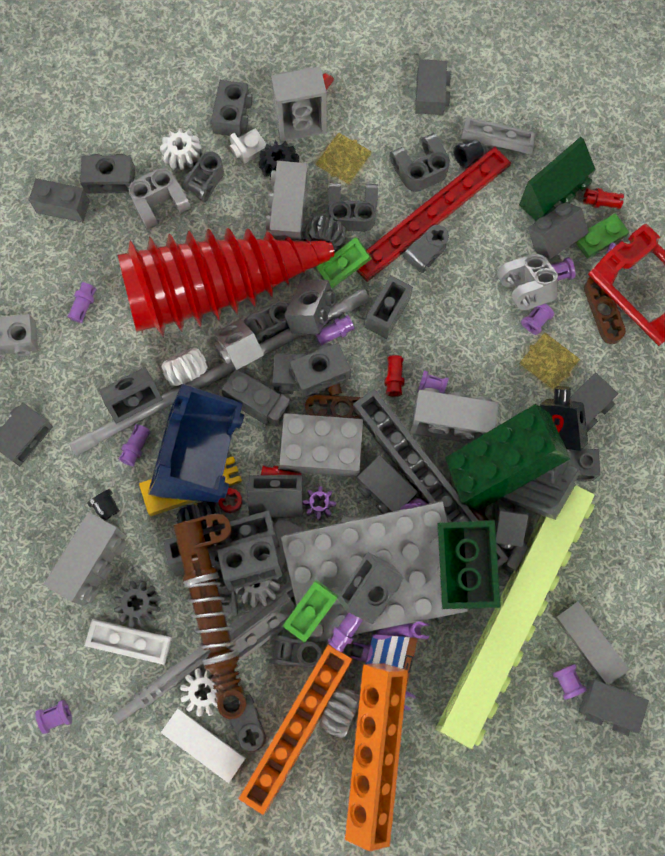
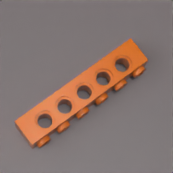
M327 645L241 793L240 801L262 815L267 813L321 719L332 694L339 687L353 663L352 658Z
M384 663L363 664L345 832L346 841L369 852L390 847L408 670Z

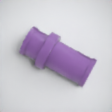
M81 283L79 291H76L74 294L76 298L67 316L69 319L83 323L89 305L93 304L95 300L93 295L97 288L88 283Z
M348 315L340 320L339 318L334 319V323L322 328L320 334H315L320 346L340 336L343 338L347 336L346 333L355 330Z
M138 424L135 425L127 444H123L121 448L123 452L118 458L119 461L129 466L135 465V461L141 457V449L151 433L148 428Z
M347 613L339 627L335 626L332 632L334 634L328 640V643L336 650L343 652L346 645L351 644L354 640L352 636L363 620Z

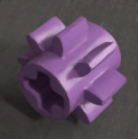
M321 486L314 493L308 490L310 499L303 500V505L310 506V509L306 512L307 516L314 513L317 515L318 521H320L321 515L324 514L331 517L329 507H336V502L329 501L332 491L326 494L322 492ZM324 499V508L320 506L315 508L314 500L321 501Z

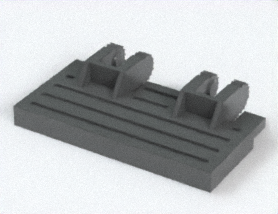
M567 450L568 455L571 458V451ZM570 460L500 499L556 520L576 485L575 480L580 470L569 466Z

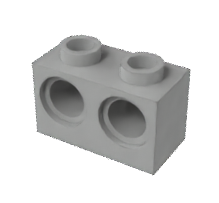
M30 314L0 317V359L4 358L7 354L15 353L18 356H26L31 353L30 351L38 350L36 321ZM26 333L23 339L17 340L20 334Z
M241 319L214 333L217 339L214 343L216 350L223 357L225 363H231L236 370L264 356L254 333Z

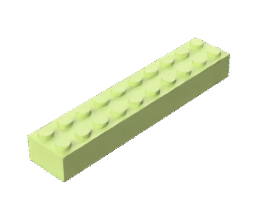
M575 485L556 520L543 515L540 516L526 544L528 548L517 570L511 574L500 597V607L494 609L435 728L436 731L470 749L473 748L474 744L479 746L486 732L483 729L487 718L492 719L498 708V703L495 701L499 692L504 693L511 681V677L508 674L512 666H518L523 656V652L520 649L524 641L529 642L534 634L536 627L532 624L536 616H541L546 609L548 602L544 599L549 590L553 592L559 582L560 577L556 574L561 566L565 567L572 554L568 550L573 542L576 543L583 532V528L580 525L584 518H589L595 505L591 503L595 496L594 494Z

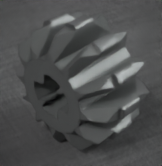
M324 215L320 218L313 217L305 226L304 241L307 239L309 241L332 242L335 253L345 244L346 228L341 226V221H334L333 217L326 218Z
M130 581L129 591L123 586L120 588V591L124 594L123 598L119 596L114 598L116 602L121 603L120 606L114 608V612L122 613L119 618L121 622L129 619V627H134L137 620L140 627H145V617L153 622L155 617L151 614V611L160 612L161 610L159 606L153 605V603L160 601L161 597L153 595L156 590L154 586L146 589L147 583L145 581H141L138 588L134 581ZM135 598L143 601V606L139 605L141 607L140 610L132 607V602L136 603L134 601Z

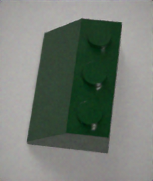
M579 137L527 182L519 206L535 221L555 210L558 205L565 202L571 203L576 197L575 193L577 191H585L593 182L591 177L596 169L582 137Z
M495 520L437 523L442 609L499 608L500 593Z

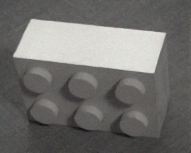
M307 67L298 71L281 72L271 75L274 114L280 142L327 133V92L321 67Z
M277 161L276 171L272 170L271 186L273 187L272 193H269L268 198L270 216L266 217V231L270 232L275 240H284L288 236L292 241H303L308 194L307 163Z
M434 388L419 390L414 405L410 434L470 443L496 427L499 403L492 402V399L488 397L468 398L465 394L452 392L450 395L443 394Z
M284 413L280 469L296 473L358 477L363 419Z
M88 512L43 586L79 605L85 606L87 602L91 603L98 593L99 589L96 587L102 578L106 579L113 568L112 560L116 554L120 555L127 545V541H125L127 535L117 527Z

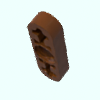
M589 277L584 284V292L600 336L604 342L616 344L620 342L626 333L617 304L601 288L599 294L596 288H591L595 281ZM598 305H608L611 313L609 315L601 314L598 311ZM610 324L613 330H618L615 337L612 333L608 334L607 332L610 329Z
M313 395L305 402V412L307 415L360 419L358 416H352L353 403L362 397ZM314 402H319L321 407H328L327 402H332V415H326L327 409H319V413L315 414L309 406H313ZM338 403H346L349 406L350 410L346 415H338L335 412L334 408Z

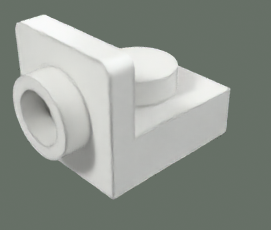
M256 128L239 138L235 133L230 135L231 145H229L233 156L236 159L240 157L244 164L258 157L260 151L265 150L266 142Z

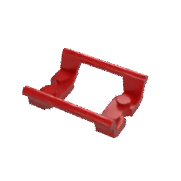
M646 223L628 238L630 244L623 241L620 242L600 260L588 275L660 346L665 342V313L649 322L613 286L618 272L622 268L629 269L650 252L665 264V250L658 244L661 237Z

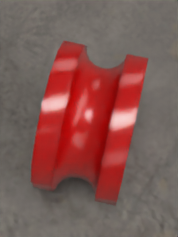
M228 488L226 496H237L238 499H235L236 505L232 506L229 504L225 506L223 503L226 500L220 498L218 504L226 513H235L242 507V497L236 489Z

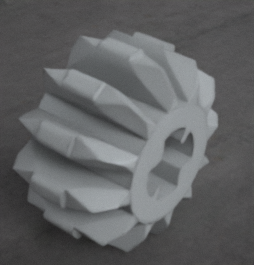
M280 577L260 582L261 586L257 588L253 584L234 589L236 595H241L240 600L242 603L250 600L251 607H256L258 600H260L261 604L266 606L267 601L265 598L269 597L271 600H275L276 595L273 591L280 590L281 586L276 582Z
M338 687L328 701L324 714L321 717V727L333 736L336 735L340 738L346 736L358 715L360 695L349 688Z

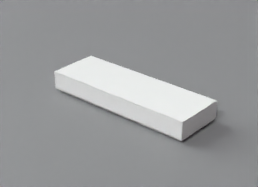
M92 619L84 646L165 665L172 637Z
M179 708L161 731L163 735L228 783H230L246 759Z

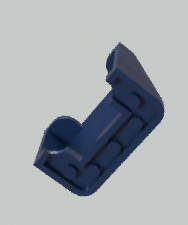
M182 384L168 416L148 495L158 498L216 503L220 498L224 499L229 483L225 482L223 472L232 434L236 428L240 429L243 423L244 414L241 413L243 403Z

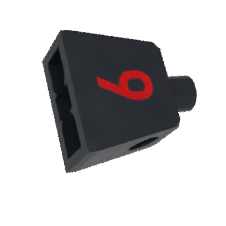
M556 386L554 387V399H546L540 404V407L551 414L565 448L581 451L588 444L584 404L582 402L570 401V387Z

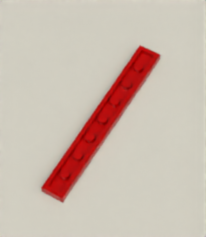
M493 147L370 246L367 252L372 259L356 271L366 282L371 280L403 254L430 227L440 224L510 167L511 162L496 147Z

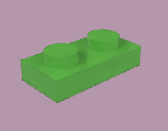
M615 213L588 229L589 233L575 243L588 259L609 247L611 243H616L628 236L629 231Z
M355 237L335 252L334 257H331L329 261L318 265L316 268L324 280H329L331 288H334L372 258L361 241Z
M315 580L285 621L283 627L305 643L334 604L338 595L318 580Z

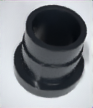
M473 140L466 144L460 143L454 147L455 160L462 168L471 166L473 161L484 154L483 146L478 140Z
M110 489L103 491L87 502L90 508L93 507L97 515L104 521L120 511L111 496L113 493Z

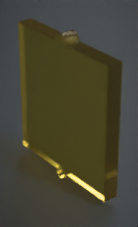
M338 132L317 161L316 166L330 173L331 177L335 176L350 184L372 151L358 144L357 140H351Z
M544 333L535 345H530V351L519 364L554 390V387L559 386L565 377L568 378L570 376L569 372L580 359L548 334Z

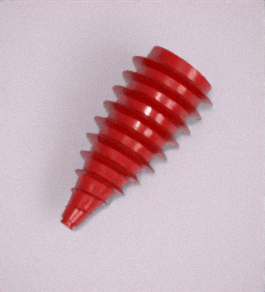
M227 228L223 240H217L211 230L207 229L204 241H196L192 233L188 231L185 243L177 244L169 233L166 246L158 247L152 238L149 237L146 250H138L130 240L128 252L118 254L117 256L136 332L141 331L143 333L144 330L156 327L164 338L165 328L168 324L175 323L183 332L185 320L194 318L201 327L204 314L212 312L219 321L221 309L230 306L238 315L239 303L245 299H248L256 307V296L266 291L273 298V287L282 282L289 286V279L302 272L305 274L306 270L329 261L331 257H334V248L332 242L327 243V241H309L307 239L305 241H292L288 236L284 240H275L268 231L265 233L264 239H256L248 228L243 239H236L231 229Z

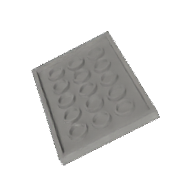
M443 501L281 536L296 606L315 580H318L339 596L367 552L393 565L404 579L398 591L392 595L385 606L384 612L376 619L374 624L372 625L363 620L354 634L467 612L468 609H442L437 523L448 522ZM336 599L307 641L314 643L331 639L334 634L332 632L335 626L339 627L348 613L338 599Z

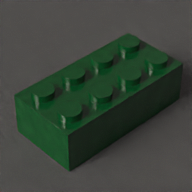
M534 404L448 455L445 459L462 504L479 511L570 460V457L551 414L539 405Z

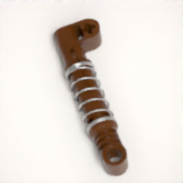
M211 514L175 524L173 528L185 572L182 578L184 587L189 588L191 596L187 601L193 604L194 613L191 616L196 618L198 627L195 629V632L200 633L202 641L199 647L204 650L210 649L208 656L203 659V664L210 675H214L211 681L216 682L213 685V689L218 690L215 692L217 709L224 718L236 719L244 713L247 702L243 685L238 684L241 682V678H237V675L240 673L238 670L235 671V668L238 667L239 654L237 650L230 649L236 643L231 642L229 632L233 628L227 626L225 617L229 613L223 610L222 602L225 598L220 597L218 587L221 583L216 582L219 573L212 566L208 546L222 543L230 537L232 526L224 515ZM206 521L208 528L211 529L214 527V522L218 521L220 525H225V529L221 530L220 536H217L215 532H210L211 541L206 542L201 522ZM230 695L236 696L240 701L238 709H227L224 705L226 697Z

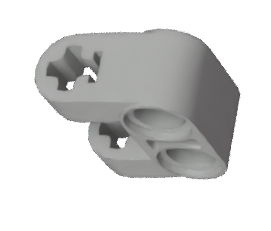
M157 169L134 180L129 186V193L137 213L147 230L158 225L151 207L171 198L179 214L191 209L181 186L167 169ZM162 183H168L165 186H160ZM146 193V195L138 197V195Z
M532 254L507 262L499 267L497 271V277L504 287L510 288L520 285L512 293V300L520 310H528L552 302L557 298L558 275L543 255Z

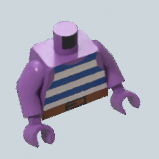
M418 621L414 624L408 623L379 629L376 635L373 634L371 636L369 646L353 642L350 658L365 662V664L384 663L408 670V684L417 638L428 639L429 636L421 635L420 630L423 626L430 625L429 623ZM406 691L405 699L409 696L414 699L416 698L415 695ZM404 704V709H405V710H408V711L411 710L410 707H408V706H406V705Z

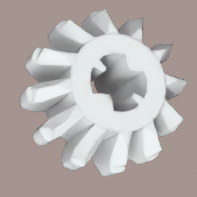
M180 128L178 133L174 134L170 131L169 137H163V145L160 146L163 161L166 164H170L173 170L179 166L182 172L186 165L193 169V162H198L200 159L199 155L202 154L199 138L196 135L193 136L190 130L183 133Z
M190 348L177 353L164 361L161 366L166 380L172 386H179L193 381V379L200 377L207 370L206 360L197 348Z
M195 669L197 679L195 680L191 675H187L185 678L191 685H181L180 689L188 691L189 694L181 697V701H192L186 708L188 712H191L198 706L196 715L200 717L203 715L205 706L207 714L211 716L214 714L212 704L217 708L215 692L218 690L213 689V685L216 682L211 681V675L208 670L205 671L203 677L202 671ZM202 684L211 689V692L207 694L208 699L203 700L204 697L198 696Z

